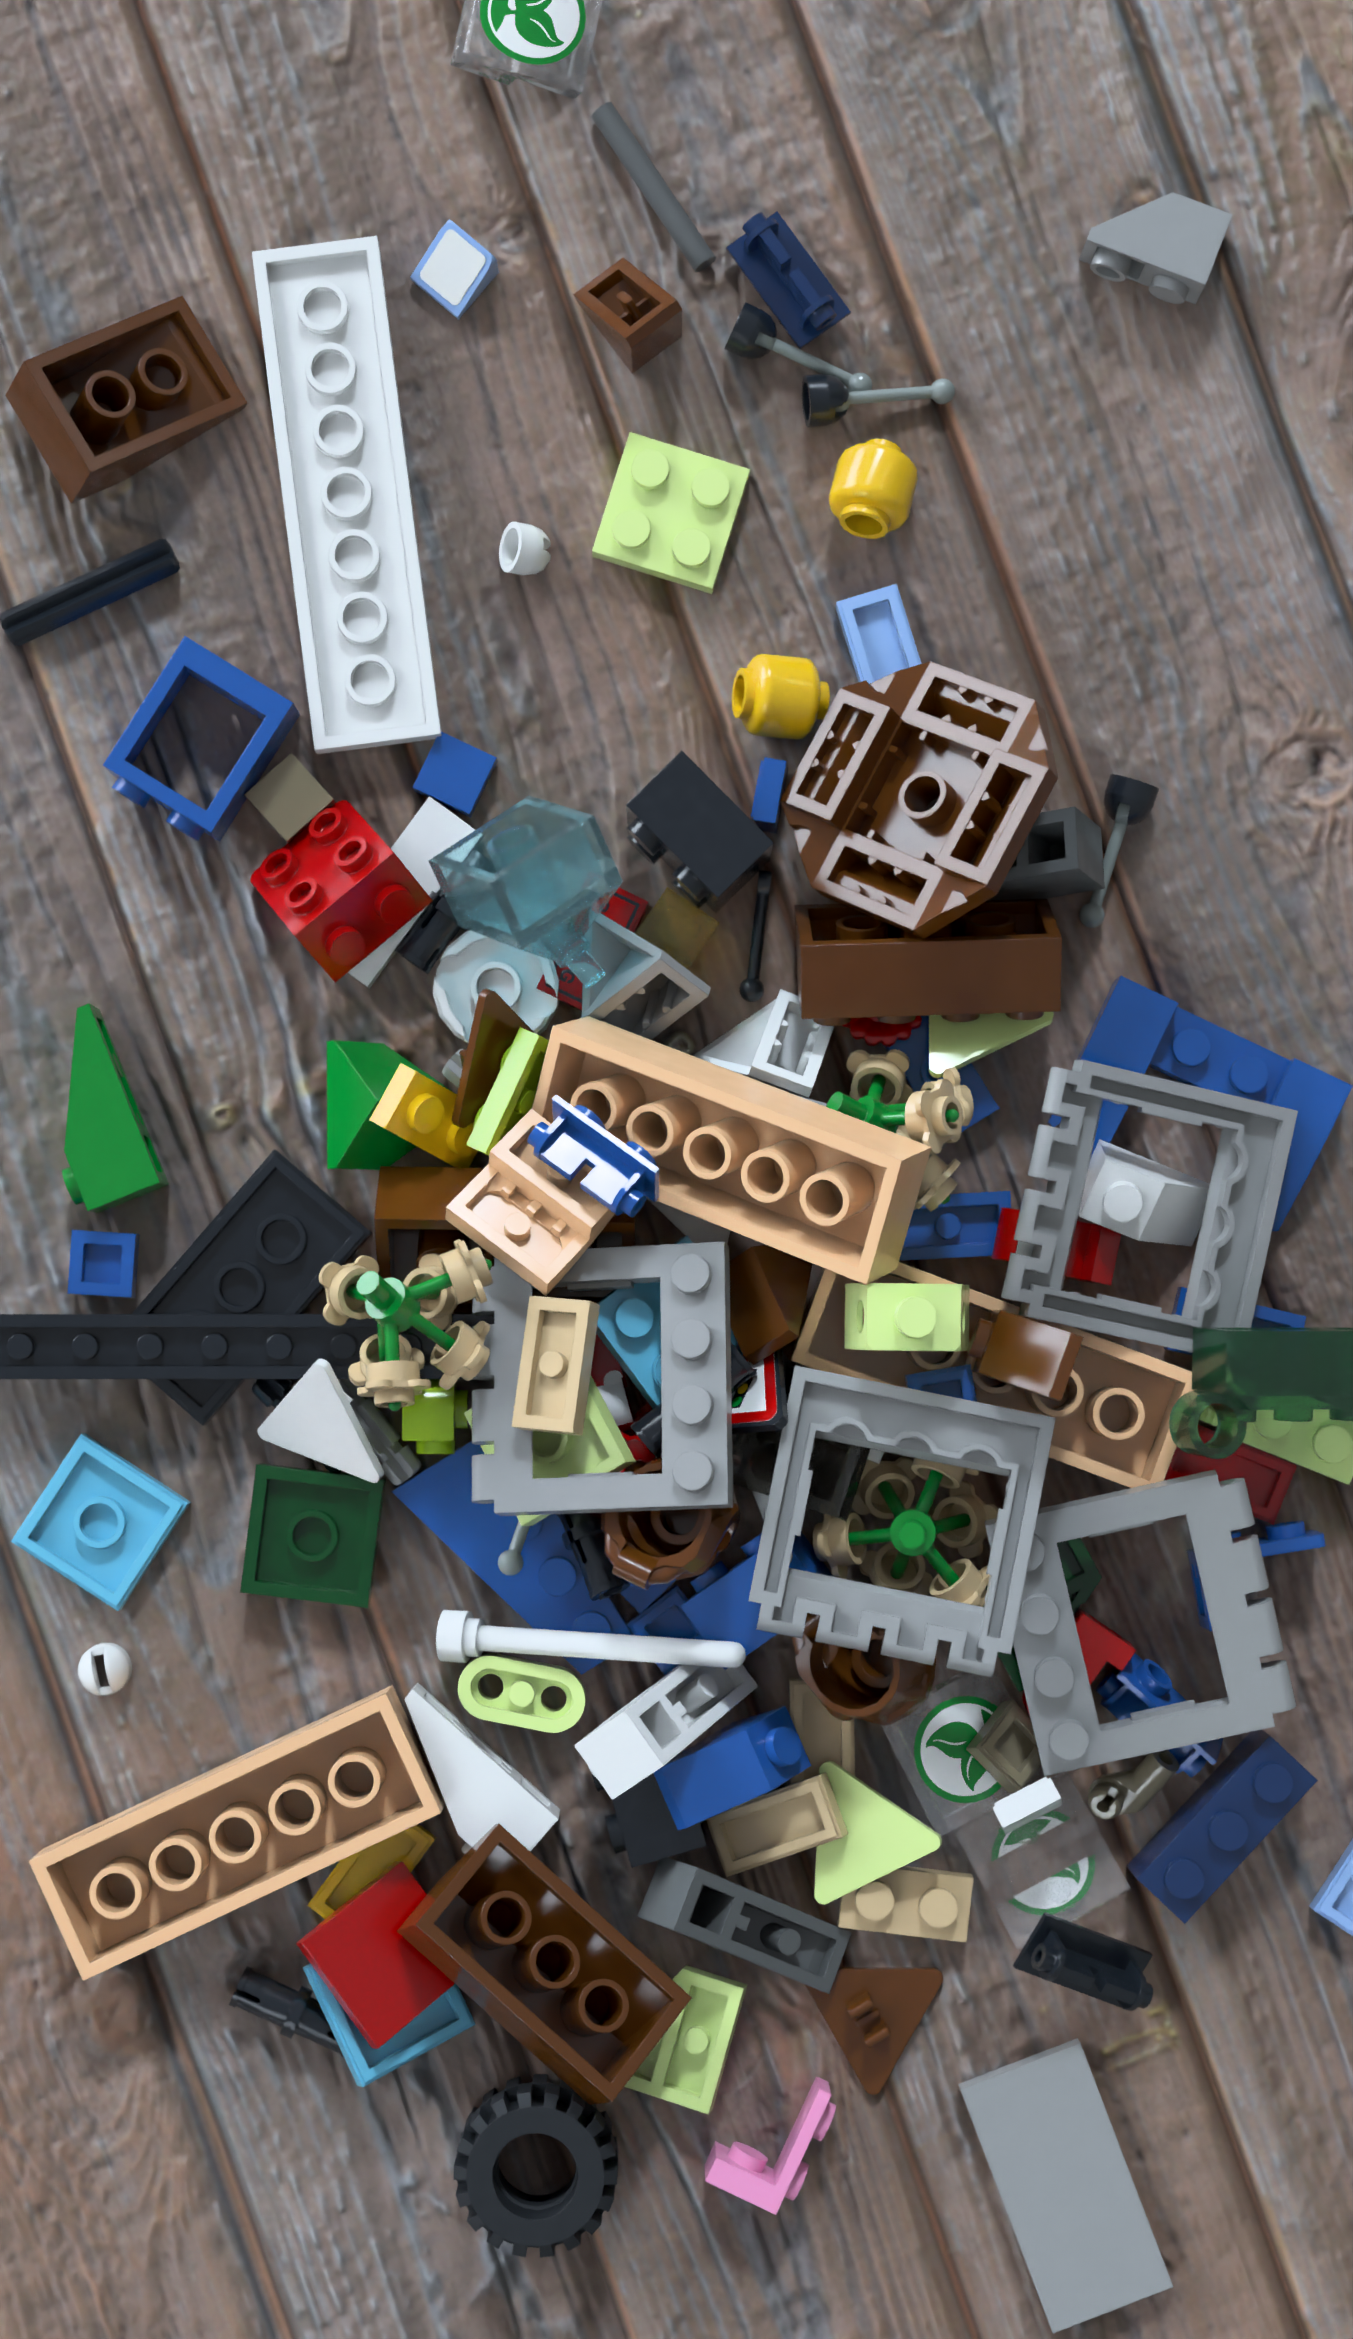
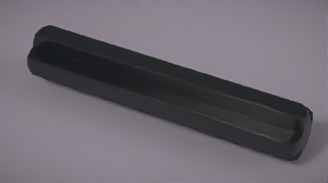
M158 539L2 612L0 615L1 626L8 640L14 646H21L177 573L180 569L179 561L170 543L166 539Z

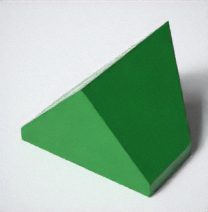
M326 1041L327 1169L380 1170V1166H391L417 1146L370 1121V1118L400 1063L421 1073L446 1089H450L384 1043Z

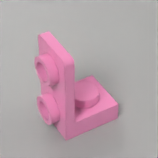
M819 2077L815 2078L774 2168L766 2166L768 2158L746 2144L733 2142L731 2148L715 2141L704 2164L705 2182L776 2215L784 2197L792 2201L797 2197L809 2164L801 2161L812 2138L822 2141L834 2117L836 2105L829 2102L831 2097L829 2082Z

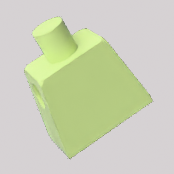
M845 1284L844 1349L968 1351L969 1285Z

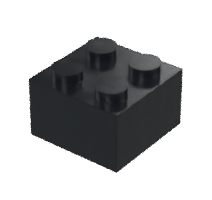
M682 750L626 804L627 824L629 825L626 829L630 833L627 839L651 864L654 865L661 858L674 871L672 873V876L675 878L672 882L673 886L697 910L706 903L717 913L770 861L774 843Z

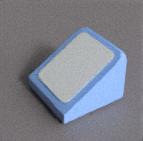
M448 220L436 235L410 276V279L459 320L496 277L499 270L497 259L453 221Z

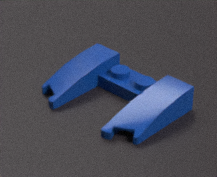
M1123 976L1118 977L1114 980L1077 1060H1087L1145 1074L1147 1068L1150 1067L1187 1085L1298 1111L1272 1232L1279 1231L1310 1174L1353 1085L1296 1058L1289 1060L1177 1007L1179 1003ZM1103 1100L1092 1155L1099 1139L1108 1143L1111 1142L1129 1106ZM1050 1115L1047 1124L1051 1127H1056L1061 1123L1062 1117Z

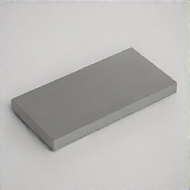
M1078 2038L958 2084L1053 2334L1173 2288Z

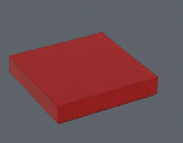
M395 1861L296 1943L368 2044L374 2049H379L455 1984L397 1932L427 1895L403 1861Z

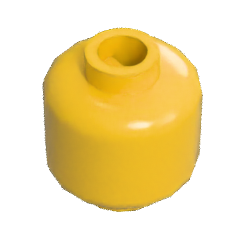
M871 439L866 443L849 447L840 456L829 493L830 509L847 532L861 538H881L887 533L902 527L909 517L918 481L917 468L910 458L902 453L900 447L889 440Z
M759 654L749 662L747 668H739L734 678L732 688L733 715L735 718L742 719L745 729L749 734L755 736L803 739L811 732L816 719H824L829 708V685L827 682L820 681L816 666L807 658Z

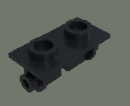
M1046 1912L1043 1913L1013 1964L1015 1969L1128 2011H1134L1138 2007L1146 2008L1153 1997V1987L1150 1983L1146 1982V1978L1143 1975L1144 1969L1153 1956L1151 1952Z

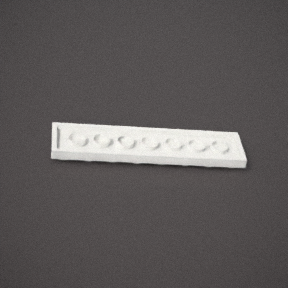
M371 236L253 251L252 259L314 750L317 754L436 739V737L442 736L378 237Z

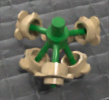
M892 1049L886 1054H869L864 1050H856L849 1055L846 1063L847 1069L853 1073L850 1097L842 1092H835L828 1100L826 1107L932 1147L914 1207L915 1210L916 1208L920 1209L924 1205L932 1212L941 1203L947 1204L950 1201V1193L958 1184L950 1176L959 1167L960 1162L955 1158L947 1165L937 1154L941 1152L944 1143L957 1142L961 1136L962 1126L969 1125L974 1112L971 1091L966 1085H960V1074L956 1068L951 1067L944 1070L943 1079L925 1082L921 1091L913 1092L912 1088L906 1084L905 1072L909 1068L910 1061L904 1052Z
M458 1239L454 1241L455 1249L440 1255L435 1253L426 1254L419 1260V1268L411 1271L403 1283L397 1278L383 1279L378 1274L379 1265L377 1261L366 1255L357 1257L354 1263L339 1265L335 1262H329L323 1266L319 1273V1282L325 1287L327 1304L323 1309L325 1320L336 1326L345 1324L348 1318L358 1320L373 1318L377 1322L378 1333L370 1336L362 1343L359 1353L360 1361L351 1364L348 1369L351 1383L356 1386L365 1385V1387L357 1388L358 1396L374 1397L376 1407L398 1411L401 1407L414 1405V1396L422 1394L424 1389L431 1388L430 1380L420 1379V1370L425 1364L424 1354L419 1349L412 1348L408 1340L399 1335L400 1332L409 1329L411 1326L436 1343L430 1356V1363L444 1373L439 1381V1386L443 1389L449 1390L460 1377L469 1381L482 1370L490 1355V1349L484 1345L490 1325L485 1321H480L474 1328H471L463 1321H457L452 1324V1313L458 1304L473 1298L481 1304L487 1302L483 1287L493 1284L489 1271L492 1268V1262L484 1258L479 1247L468 1250L464 1240Z
M905 1456L898 1458L896 1461H880L879 1464L862 1458L855 1468L859 1476L857 1491L850 1497V1504L856 1513L840 1514L839 1506L836 1502L825 1503L823 1508L824 1521L817 1523L813 1530V1547L817 1558L822 1562L828 1561L833 1577L845 1579L848 1574L847 1566L859 1564L861 1573L870 1577L873 1585L926 1596L930 1593L932 1597L983 1607L987 1593L985 1588L990 1577L989 1574H986L987 1566L978 1571L973 1563L966 1558H974L982 1553V1542L987 1536L985 1520L997 1518L998 1508L994 1504L983 1502L975 1494L974 1486L970 1482L962 1481L965 1473L978 1475L980 1471L914 1458L913 1461ZM918 1475L926 1480L916 1507L910 1508L915 1495L911 1480ZM939 1486L950 1488V1497L938 1503L931 1517L928 1513ZM871 1513L878 1518H894L890 1528L865 1530L858 1514L867 1515ZM936 1535L945 1545L958 1548L959 1554L965 1558L948 1564L933 1546ZM891 1542L884 1545L878 1552L873 1550L866 1552L867 1544ZM923 1556L938 1573L934 1579L931 1574L925 1572Z

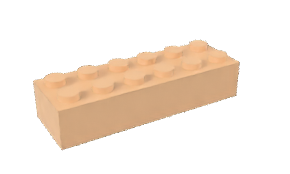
M590 1016L552 1026L532 1109L552 1124V1098L558 1095L573 1107L582 1105L590 1109L603 1122L606 1131L626 1144L628 1141L642 1146L654 1158L659 1168L658 1202L865 1285L897 1269L932 1147Z
M901 1262L898 1263L896 1270L871 1282L957 1284ZM823 1267L801 1323L799 1337L795 1339L788 1358L791 1361L816 1370L907 1388L905 1375L966 1364H971V1369L973 1370L976 1358L967 1355V1351L844 1349L845 1284L860 1282ZM969 1288V1343L979 1318L990 1321L993 1310H1002L1084 1337L1061 1401L1039 1396L972 1371L977 1402L1055 1417L1049 1458L1129 1488L1164 1481L1202 1375L1068 1325L1019 1315L1020 1307Z
M393 1685L47 1846L30 1859L29 1863L84 1981L428 1820L442 1812L445 1801Z

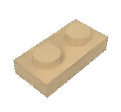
M529 1296L511 1427L528 1431L583 1435L600 1309L599 1304L587 1300Z
M903 1866L840 1897L838 1927L966 1942L974 1878L970 1873Z

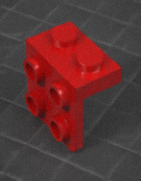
M347 800L338 801L330 808L319 812L312 819L310 825L289 844L287 843L281 849L269 854L250 878L251 883L335 983L433 901L396 854Z

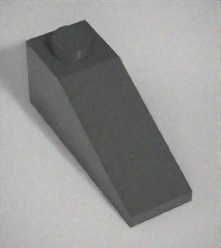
M1075 806L1041 812L997 895L987 901L1048 899L1105 889L1101 828Z
M670 1858L658 1861L637 1916L827 1994L830 1993L852 1933L698 1867Z

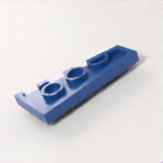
M472 1441L456 1450L455 1454L448 1455L391 1491L532 1628L634 1635L626 1625L625 1619L611 1597L596 1601L590 1599L584 1576L573 1550H567L561 1536L565 1533V1529L559 1514H551L535 1525L530 1526L521 1551L524 1564L518 1574L509 1576L500 1571L498 1558L501 1553L509 1549L518 1518L517 1516H499L495 1514L494 1503H472V1456L484 1454L480 1445L472 1444ZM563 1657L581 1675L606 1660Z

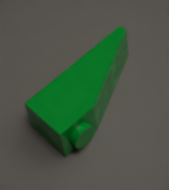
M88 1003L78 1007L76 1012L64 1153L70 1167L63 1169L62 1175L73 1202L76 1205L84 1202L87 1211L100 1213L168 1186L169 1182L100 1009Z

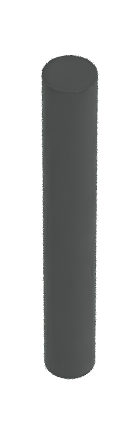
M612 102L600 106L594 111L591 118L694 271L700 272L706 269L715 261L716 256Z

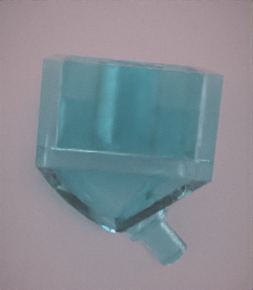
M529 795L428 861L458 926L517 949L553 960L560 968L569 967L586 988L594 986L604 977L606 971L587 950L590 943L584 937V934L623 881L594 815Z

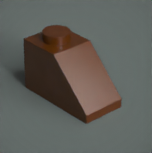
M993 1310L990 1321L979 1318L968 1346L967 1355L976 1358L972 1370L975 1373L1045 1398L1061 1401L1084 1337L1002 1310Z

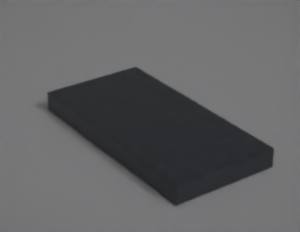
M274 1149L132 1314H303L325 1288L319 1282V1273L323 1266L329 1262L345 1265L370 1237L372 1232L279 1151ZM246 1379L150 1380L204 1426L207 1425Z

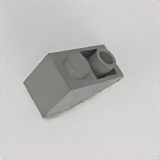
M1172 192L1092 227L1079 260L1091 264L1090 269L1102 278L1122 282L1128 278L1149 286V292L1165 302L1182 304L1186 300L1196 304L1207 283L1232 214Z

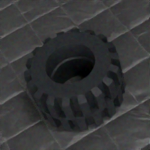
M534 2074L533 2082L523 2084L519 2076L507 2080L504 2090L498 2092L494 2087L485 2094L479 2108L474 2107L466 2120L454 2163L453 2180L458 2182L456 2197L460 2208L467 2206L469 2210L467 2222L475 2232L484 2227L488 2231L486 2242L499 2249L503 2240L513 2244L512 2255L526 2257L527 2247L539 2248L540 2258L554 2256L556 2245L564 2243L568 2251L580 2245L582 2233L587 2231L593 2235L602 2223L603 2212L610 2211L614 2200L615 2185L617 2184L618 2142L617 2136L612 2134V2121L606 2110L600 2113L596 2108V2104L589 2105L562 2079L559 2085L547 2083L548 2074ZM532 2133L546 2134L556 2138L569 2149L576 2162L575 2174L567 2185L554 2193L547 2195L527 2194L513 2187L503 2176L498 2164L501 2150L510 2141L519 2136Z

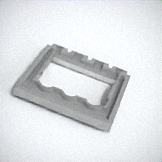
M1074 1060L1072 1070L1051 1067L1041 1112L1060 1116L1062 1119L1060 1128L1038 1125L1027 1176L1047 1180L1048 1183L1046 1192L1024 1189L1013 1240L1034 1244L1031 1257L1010 1253L1001 1298L1021 1302L1019 1315L1243 1364L1298 1111L1087 1060ZM1103 1100L1138 1108L1137 1112L1194 1126H1202L1203 1123L1222 1128L1181 1316L1161 1313V1307L1097 1294V1298H1093L1077 1292L1062 1291Z
M725 1241L590 1248L584 1252L554 1287H567L572 1292L634 1288L635 1283L660 1282L662 1474L635 1475L634 1472L568 1474V1477L533 1479V1431L521 1430L511 1426L529 1296H532V1289L536 1288L495 1258L494 1266L489 1270L493 1284L483 1287L487 1302L481 1304L475 1298L472 1299L473 1315L494 1316V1324H489L490 1330L484 1341V1345L490 1349L489 1358L482 1370L473 1378L474 1380H494V1389L472 1391V1444L494 1445V1454L472 1456V1503H494V1513L499 1516L733 1508L729 1246Z
M795 1365L787 1403L788 1423L781 1433L748 1600L761 1603L756 1630L802 1639L807 1613L820 1615L815 1642L868 1652L874 1626L885 1629L880 1655L933 1665L938 1640L950 1642L946 1668L992 1677L997 1653L1011 1654L1056 1418ZM814 1438L1008 1476L1003 1509L998 1508L986 1574H989L990 1577L984 1607L789 1568L793 1557L792 1549L795 1535H801L813 1471L808 1470L811 1453L814 1450Z
M1214 1469L1038 1509L1013 1646L1044 1776L1275 1727L1273 1714L1288 1711L1297 1706L1287 1661L1275 1660L1261 1663L1259 1658L1279 1653L1284 1650L1272 1598L1264 1597L1246 1601L1245 1594L1267 1589L1269 1582L1258 1535L1252 1534L1232 1538L1230 1532L1255 1524L1244 1478H1234L1219 1482L1218 1475ZM1186 1514L1228 1697L1195 1704L1193 1699L1130 1713L1131 1718L1099 1725L1057 1543L1153 1524L1154 1521ZM997 1518L985 1520L990 1548Z

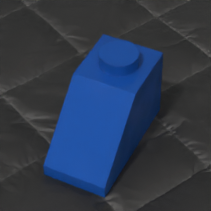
M786 1706L732 1722L676 1755L653 1774L677 1829L682 1830L770 1792L812 1765Z

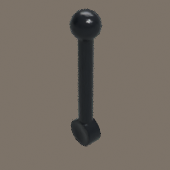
M759 870L747 978L742 981L739 987L741 997L748 1002H756L764 994V985L759 978L772 871Z

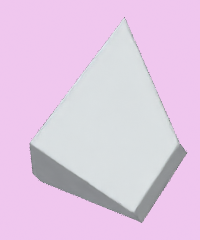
M780 989L775 1000L693 1056L786 1092L809 1098L834 1026L819 1025L813 1019H801L798 995Z

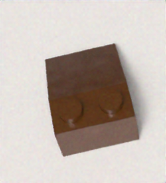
M183 296L23 361L5 395L71 504L128 479L240 412L248 404Z

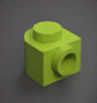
M427 1379L431 1381V1388L422 1390L420 1395H415L414 1405L402 1407V1441L416 1442V1454H455L456 1428H468V1421L464 1415V1412L468 1411V1390H456V1383L449 1390H445L439 1386L440 1379Z

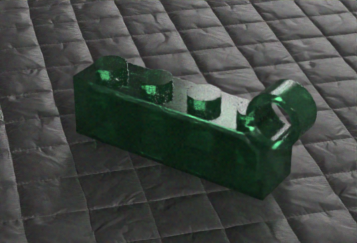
M1193 1327L1192 1389L1195 1390L1181 1396L1172 1408L1169 1418V1429L1174 1443L1179 1449L1190 1455L1212 1459L1226 1458L1241 1446L1246 1435L1247 1422H1256L1257 1410H1273V1420L1309 1422L1313 1421V1410L1329 1409V1419L1353 1421V1327ZM1211 1405L1217 1414L1218 1425L1212 1439L1204 1444L1198 1433V1421L1204 1409Z

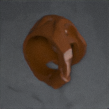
M662 1455L658 1459L655 1457L649 1462L638 1459L635 1463L628 1466L624 1472H634L635 1475L662 1474ZM734 1489L733 1508L602 1512L601 1530L605 1534L604 1553L613 1565L612 1574L647 1590L651 1584H668L674 1579L681 1580L706 1573L713 1566L719 1553L727 1549L737 1530L741 1512L736 1501Z
M807 1613L802 1639L792 1637L795 1663L798 1675L832 1716L842 1721H850L853 1718L885 1726L896 1723L911 1715L924 1704L934 1683L936 1656L934 1664L928 1665L880 1655L885 1629L874 1626L868 1652L815 1642L820 1615Z

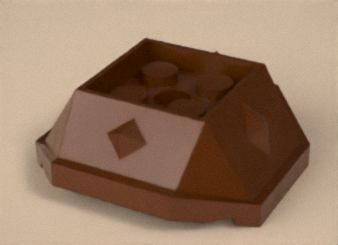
M931 661L896 671L870 684L865 680L841 687L780 800L788 823L793 828L799 854L811 887L828 899L922 939H925L997 895L1058 780L1045 710L1034 699ZM939 797L936 804L926 811L930 802Z

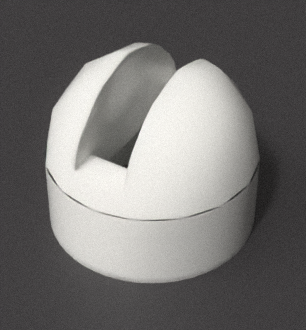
M519 522L509 523L504 530L499 547V562L502 570L518 575L537 574L544 570L551 558L549 552L546 551L551 545L550 539L542 529L533 525Z
M100 1643L91 1647L83 1654L78 1665V1676L81 1684L86 1690L99 1696H108L118 1692L128 1683L132 1674V1662L128 1653L114 1643ZM104 1654L105 1671L109 1686L104 1687L100 1686L94 1656Z

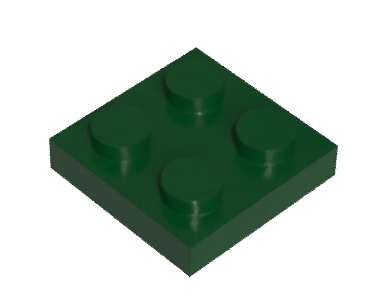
M262 1463L256 1464L240 1593L368 1608L371 1602L386 1479L381 1478L377 1483H372L351 1474L330 1473L327 1471Z

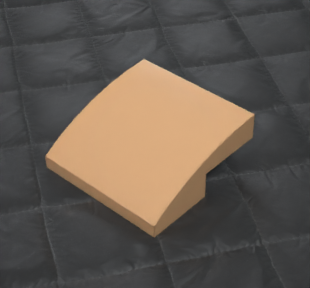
M531 1109L490 1150L488 1165L446 1207L445 1220L547 1296L589 1248L614 1216V1213L580 1188V1182L592 1170L587 1164L569 1181L534 1156V1147L527 1142L530 1133L540 1122H544L549 1126L551 1123Z

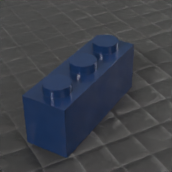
M1252 1731L1126 1866L1137 1880L1185 1924L1318 1780L1265 1731Z

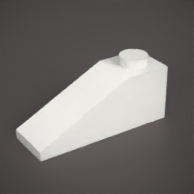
M680 1664L605 1720L574 1746L587 1763L591 1773L599 1780L613 1800L667 1764L756 1689L758 1685L743 1664L726 1670L723 1667Z
M417 1683L404 1700L457 1834L466 1842L461 1848L462 1852L466 1854L498 1823L531 1851L558 1821L560 1809L424 1687Z

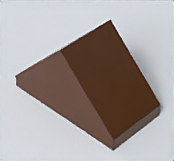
M621 258L573 294L580 307L632 374L682 337V308L678 301L625 258Z
M768 1245L752 1246L730 1261V1326L744 1358L753 1365L799 1337L813 1263Z

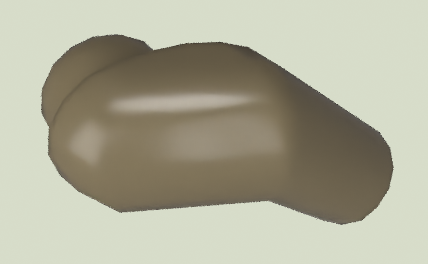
M1168 1750L1148 1754L1137 1768L1101 1775L1089 1788L1088 1806L1090 1811L1096 1817L1108 1820L1118 1815L1131 1814L1143 1810L1178 1771L1179 1764L1177 1759Z

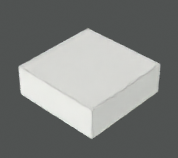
M1044 1777L994 1803L995 1806L992 1808L1006 1835L1062 1806V1799L1051 1778L1047 1779V1777Z

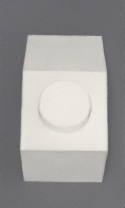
M1099 1139L1090 1159L1079 1217L1138 1241L1192 1246L1201 1227L1210 1184Z

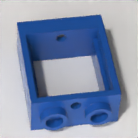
M184 636L103 766L117 778L112 788L142 808H145L149 800L152 799L171 811L166 822L197 842L204 832L220 842L247 800L244 794L257 784L300 716V713L290 700ZM189 675L263 720L207 810H204L133 766L136 758Z

